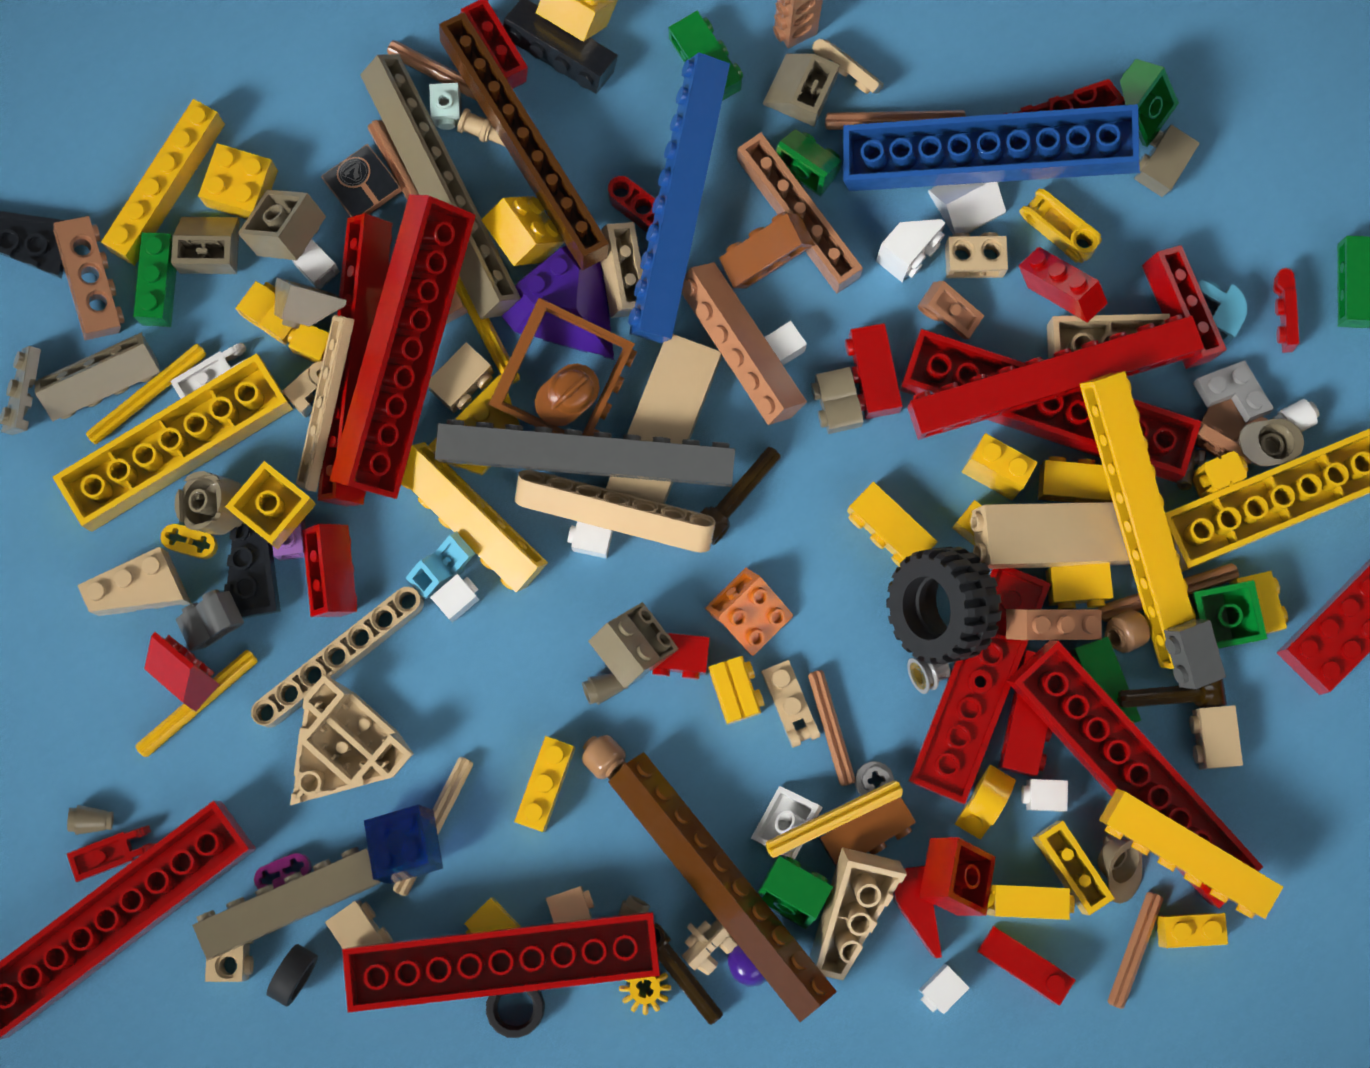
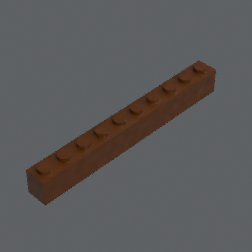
M465 12L440 23L441 44L582 271L608 257L609 242Z
M643 752L625 763L608 783L798 1021L802 1022L837 992L836 989L649 757Z

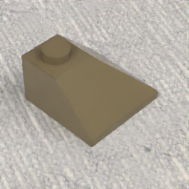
M279 277L276 279L274 315L283 319L282 324L285 326L299 329L301 324L310 327L346 305L347 300L332 292Z

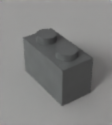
M1192 619L1164 630L1166 637L1165 646L1171 655L1174 666L1173 674L1179 683V687L1198 689L1226 678L1210 620Z

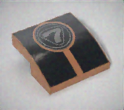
M368 144L321 176L350 217L364 213L370 214L402 192L401 187Z

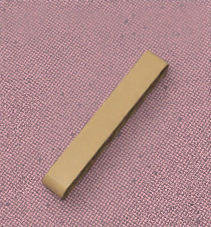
M523 470L518 475L515 502L519 506L693 552H707L711 548L715 520L706 514L535 470Z
M409 586L397 590L256 701L251 709L253 721L268 728L279 725L303 706L305 695L316 684H311L308 680L309 672L312 669L319 668L321 675L325 674L336 680L417 616L424 606L422 596L417 590ZM410 594L415 595V605L410 609L403 608V598ZM384 613H391L392 623L387 627H380L379 617ZM361 631L368 632V642L363 646H357L355 643L356 635ZM337 650H344V661L339 665H334L332 662L333 653ZM290 687H296L298 691L297 698L292 702H287L285 699L286 690ZM271 705L274 710L273 717L268 721H264L261 717V711L264 707Z

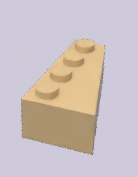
M842 847L831 883L833 888L826 900L809 956L825 977L842 981L846 977L863 948L862 944L868 934L872 933L876 927L878 917L884 907H888L894 897L893 892L907 875L900 861Z

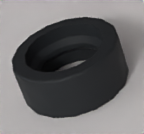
M295 944L276 970L266 995L286 1007L289 1006L298 996L311 975L318 955L299 944Z
M541 991L526 992L532 999L533 1013L531 1018L520 1026H510L500 1018L497 1010L498 1002L502 995L489 996L486 1001V1015L489 1024L497 1033L507 1038H520L530 1034L540 1024L544 1016L545 1001Z

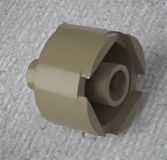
M205 471L194 472L185 478L186 484L182 490L178 489L175 496V513L179 521L184 522L187 528L213 535H223L235 527L241 526L243 522L225 508L242 487L241 483L231 478Z

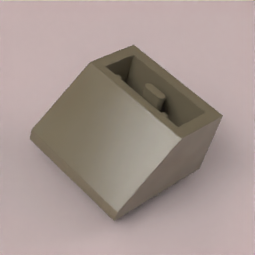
M786 54L763 101V105L815 127L836 82L840 65L816 54Z
M181 217L173 234L171 264L180 274H237L239 217Z
M643 602L607 622L588 641L624 689L644 677L679 649Z

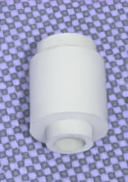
M1301 399L1278 411L1277 415L1272 419L1291 421L1303 432L1317 425V418L1320 416V413L1312 401L1308 402L1306 399Z

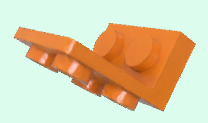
M746 567L704 608L713 618L722 623L752 656L793 617V613L758 574Z

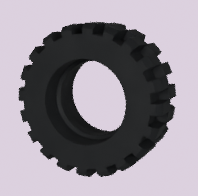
M952 546L918 551L901 561L900 567H897L892 575L894 580L889 583L887 592L890 593V596L886 599V607L890 610V616H888L889 623L894 626L895 631L893 633L896 639L903 642L901 646L908 653L913 652L912 656L919 661L936 665L975 657L991 644V638L995 637L999 627L996 623L1001 620L1002 612L999 610V603H1002L1001 595H997L996 591L998 584L996 579L990 576L989 572L991 570L985 563H980L981 559L973 552L969 553L965 548H953ZM939 584L944 588L950 602L951 614L948 627L941 619L937 608L936 596Z

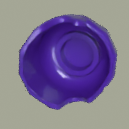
M737 945L728 955V966L733 978L738 983L747 987L761 986L766 982V979L739 945Z

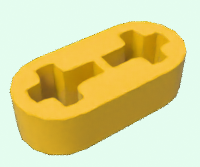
M180 524L167 525L161 532L162 544L177 553L199 559H209L218 550L217 540L209 533L191 530ZM179 530L178 534L183 538H187L186 542L176 541L172 545L173 541L169 539V535H174ZM207 538L206 542L210 544V548L204 549L200 553L201 549L192 545L193 540L203 542Z

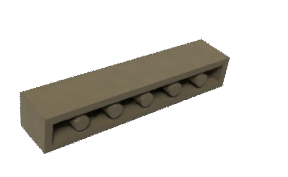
M354 847L341 854L342 859L331 864L330 860L327 859L312 866L314 872L302 876L301 872L286 877L284 879L285 884L274 889L272 884L255 891L257 896L255 898L245 901L241 897L227 903V910L215 914V911L211 910L196 917L198 923L192 926L206 960L209 961L379 885L381 881L367 849L359 851L358 847Z

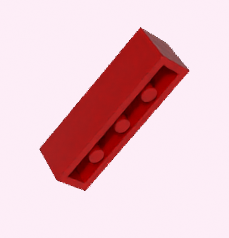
M1179 245L1156 252L1142 265V268L1162 314H1170V317L1182 315V318L1193 315L1204 349L1197 356L1182 360L1186 369L1211 362L1227 349L1183 247Z
M1025 651L1019 668L1037 652ZM1015 690L998 769L1034 777L1038 776L1039 771L1043 772L1047 757L1043 753L1044 743L1050 741L1052 731Z

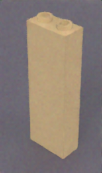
M675 334L672 335L671 340L663 342L627 434L641 436V441H653V437L670 438V443L682 444L683 439H690L720 364L722 355L720 351ZM610 477L606 489L665 504L673 482Z
M1113 502L983 505L972 510L970 524L975 537L973 553L981 559L980 563H985L989 569L1041 568L1110 563V566L1131 565Z

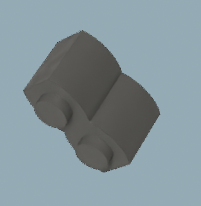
M218 589L209 591L202 596L203 600L200 603H193L182 609L183 614L176 618V622L190 651L204 649L214 644L224 635L234 631L244 623L230 591L219 592Z

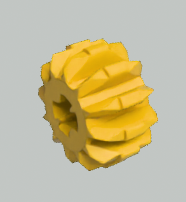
M665 972L658 977L625 980L631 984L619 986V991L621 992L630 991V994L622 999L623 1003H628L634 999L635 1002L631 1007L633 1012L637 1010L639 1004H643L642 1012L644 1015L648 1014V1004L651 1003L653 1009L658 1012L660 1006L656 999L658 998L665 1003L669 999L666 995L660 993V991L671 990L670 984L660 985V982L665 980L668 974ZM646 979L651 982L650 988L654 991L651 995L647 992L646 996H642L639 994L640 988L637 986V983L639 981L644 983Z

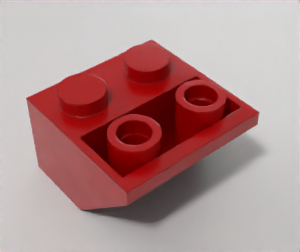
M156 632L152 634L144 669L181 702L196 712L220 685L211 677L215 672L169 634L165 639Z

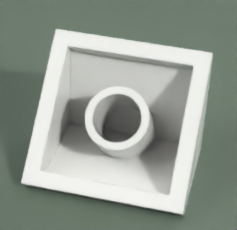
M997 182L942 185L928 190L929 195L953 234L970 233L1006 213Z
M779 786L751 839L766 847L768 840L818 817L823 807ZM802 845L781 854V856L795 859Z

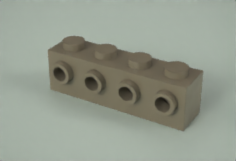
M141 332L36 380L34 383L35 394L52 422L59 418L67 419L83 407H93L107 396L124 393L131 385L140 381L147 382L152 380L156 374L160 373L158 360Z

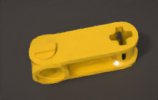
M1039 188L1035 192L1033 200L1019 210L1025 221L1061 249L1075 263H1083L1090 259L1097 246L1102 242L1101 234L1096 229L1088 225L1044 189ZM1076 240H1085L1089 244V247H1080L1077 244Z

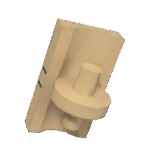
M718 919L712 925L705 920L698 928L690 923L687 929L692 934L684 942L689 949L682 957L694 971L698 969L706 975H710L718 965V962L710 954L718 946L726 954L731 953L738 944Z

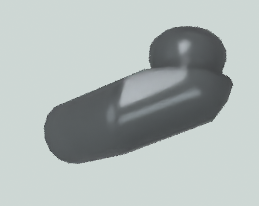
M1193 448L1186 474L1177 481L1179 489H1191L1195 465H1203L1206 462V452L1203 449L1196 450V448Z

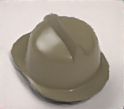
M1270 419L1245 425L1240 431L1239 446L1243 455L1250 462L1258 466H1272L1297 459L1303 451L1304 439L1300 429L1291 421Z
M1107 835L1104 837L1097 865L1108 878V889L1115 898L1113 902L1121 904L1131 899L1139 888L1142 879V853L1131 847L1132 840H1125L1123 838L1119 840Z

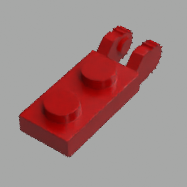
M1286 267L1279 270L1273 280V292L1279 296L1275 301V314L1280 316L1281 326L1277 327L1276 336L1277 343L1282 344V353L1293 352L1299 344L1295 275L1292 270Z
M147 825L130 832H121L67 853L75 881L81 882L134 861L156 843H148L132 850L129 840L148 835V833H151L150 826Z

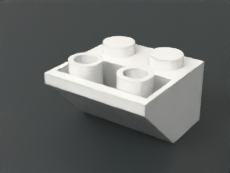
M942 219L900 222L882 242L876 262L901 282L907 276L913 278L923 266L921 263L926 258L925 255L927 254L931 257L941 245L940 241L944 237L942 230L945 222Z

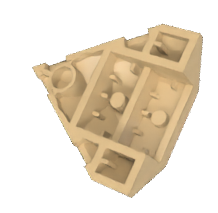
M325 674L310 689L303 700L302 709H304L302 727H300L294 769L295 783L290 805L395 777L413 755L403 737L393 726L356 693Z

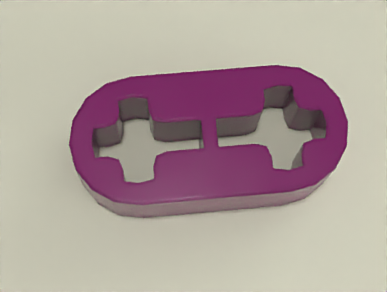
M294 853L266 864L256 871L254 876L255 886L257 889H261L269 885L262 883V879L266 877L265 871H268L269 874L280 872L281 877L272 881L274 889L284 885L286 877L297 873L290 872L286 874L285 869L294 865L293 860L295 858L297 862H304V867L300 870L302 876H305L312 869L310 859L304 854Z

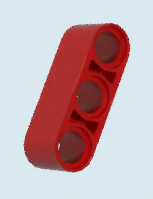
M625 176L614 177L608 184L610 204L647 232L654 220L655 213L652 212L655 198ZM617 189H625L628 191V194L624 197H617L614 192ZM644 205L648 206L651 210L647 214H640L636 209Z

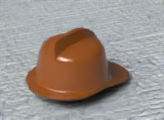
M576 363L568 364L542 385L536 394L535 409L540 419L549 425L564 426L580 416L598 397L600 386L595 372L586 365Z

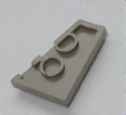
M28 346L23 348L21 352L18 351L13 364V367L17 369L15 379H11L6 391V395L10 396L8 406L4 407L0 414V424H3L1 432L15 435L28 430L29 421L23 420V417L32 406L33 397L28 393V387L32 388L36 381L41 352L39 348Z

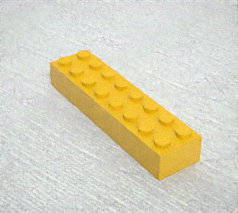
M256 353L54 475L53 479L81 526L93 532L287 414L293 408L264 361Z
M1370 429L1166 512L1167 521L1172 528L1171 536L1174 547L1180 556L1179 565L1181 572L1369 495Z

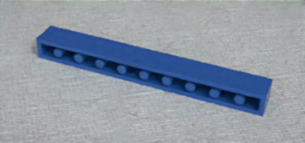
M700 52L686 60L682 68L684 81L676 96V103L678 104L677 113L673 116L670 124V130L673 132L671 141L668 142L664 151V158H667L665 169L661 171L658 179V185L661 188L659 196L656 197L653 203L652 212L655 213L653 224L649 226L646 240L649 241L647 252L643 254L640 267L643 269L642 276L637 282L634 295L637 297L636 304L631 310L628 323L631 325L629 334L658 343L672 339L730 63Z

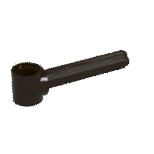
M767 447L715 508L707 506L700 512L711 516L715 520L712 545H715L730 527L728 518L781 459V455L776 449Z
M1223 679L1198 689L1167 686L1121 690L1118 692L1117 703H1119L1121 708L1192 702L1200 708L1227 705Z
M654 922L655 928L660 932V940L657 942L660 963L706 1022L710 1025L716 1023L723 1016V1012L668 943L672 939L659 923Z

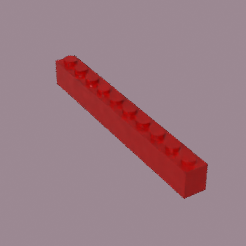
M366 213L347 218L339 297L347 301L346 305L338 310L337 315L355 319L320 473L317 499L318 501L345 507L364 505L366 491L329 481L388 272L390 245L392 242L393 223Z
M1182 315L1172 316L1164 321L1165 324L1159 326L1149 323L1137 328L1136 333L1129 335L1125 331L1110 336L1109 341L1103 343L1093 340L1081 345L1082 349L1071 352L1070 348L1063 349L1054 353V357L1043 360L1042 357L1033 358L1025 362L1026 366L1015 369L1014 365L999 369L997 375L987 377L986 374H980L970 378V383L959 386L958 382L950 383L941 387V391L930 394V391L918 393L913 396V400L910 401L907 407L917 438L921 440L1081 391L1080 383L1110 373L1125 371L1126 376L1129 377L1195 357L1204 349L1193 315L1182 318Z

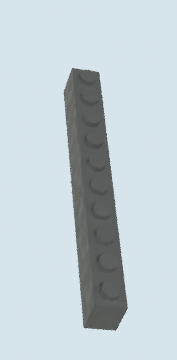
M447 419L446 424L438 423L435 459L438 462L732 487L735 449L729 448V443L712 442L711 447L700 446V441L683 439L682 444L670 443L671 439L665 437H653V441H641V436L624 434L623 439L611 438L612 434L606 432H594V436H582V431L565 429L564 434L552 433L553 429L547 427H535L534 432L523 431V426L506 424L505 429L493 428L494 424L488 422H476V427L464 426V421Z

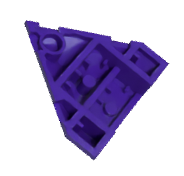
M561 247L515 285L521 299L501 316L515 333L522 334L538 298H541L611 332L601 261L582 271L568 247ZM546 312L535 337L546 342L586 353L591 352L614 360L613 344Z

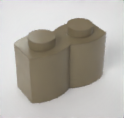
M850 367L816 374L815 383H811L814 400H819L822 410L818 411L821 428L826 427L828 434L862 427L864 423Z

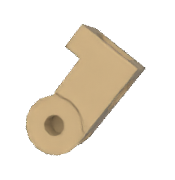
M323 361L312 364L282 390V393L305 418L312 412L310 403L315 399Z

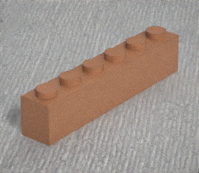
M762 132L738 147L737 161L777 214L787 212L801 216L815 244L805 252L836 294L857 281L861 276L863 267Z
M715 262L691 267L685 274L682 295L766 423L771 425L792 418L807 401Z

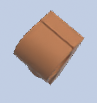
M945 281L933 282L917 306L925 316L935 321H943L963 339H970L984 317L979 310Z

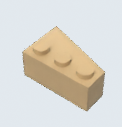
M157 547L77 585L88 611L98 616L192 604L169 552L161 547Z

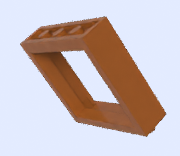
M538 298L489 405L535 427L552 428V433L564 434V429L549 425L539 417L505 402L546 312L623 348L582 433V436H594V432H600L595 429L599 418L605 420L612 407V404L607 402L611 393L618 394L625 378L621 377L620 374L624 366L631 367L637 351L633 350L635 343Z

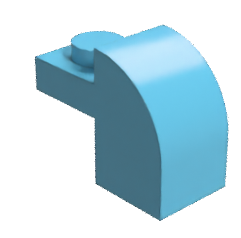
M1201 279L1198 282L1209 309L1213 310L1212 316L1223 342L1228 344L1235 338L1247 315L1245 297L1233 284L1223 292L1216 283Z
M454 532L446 538L433 554L421 559L405 578L425 600L437 592L455 575H460L467 568L465 565L475 555V552L457 532Z

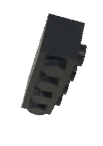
M520 0L504 18L503 24L514 45L529 52L534 58L550 65L557 72L576 81L581 87L597 94L614 73L618 55L591 38L584 42L538 15L536 13L538 8L536 4L529 0Z

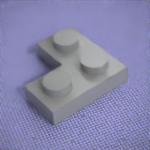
M1245 360L1199 377L1193 383L1207 408L1232 399L1245 423L1268 415L1274 409Z

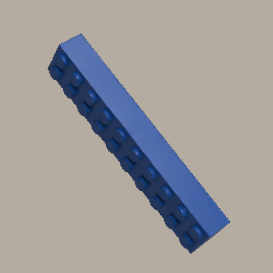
M1138 104L843 125V181L848 191L1140 173Z

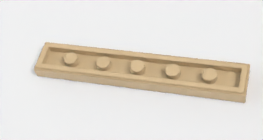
M338 315L332 317L296 480V486L316 492L355 321V319Z

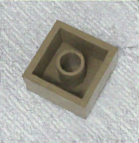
M266 190L238 234L256 256L298 260L312 237L318 232L326 215L308 193Z

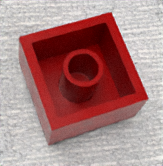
M959 837L930 838L920 898L957 916H986L996 857Z

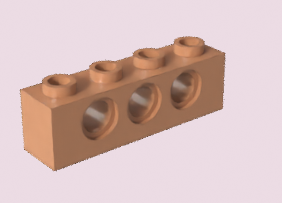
M777 0L775 3L776 14L774 15L775 26H773V31L778 41H783L789 49L817 35L823 0Z
M89 216L55 222L53 232L84 340L120 333V324L124 323V317L121 307H115L112 296H116V289L113 279L107 280L105 269H108L109 266L105 252H99L97 242L101 241L97 224L92 225ZM83 245L90 250V253L83 256L78 255L74 248ZM90 272L95 274L98 280L94 283H87L82 279V275ZM101 300L105 303L106 307L103 310L97 311L91 308L90 302Z

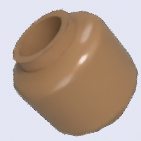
M1129 610L1112 617L1107 622L1105 637H1109L1114 649L1127 653L1144 646L1149 641L1150 627L1146 618L1141 613Z
M603 735L598 738L593 736L583 746L585 751L582 755V762L598 779H611L626 763L625 750L609 735Z

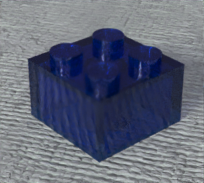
M418 804L364 820L373 880L392 884L444 869L434 810Z

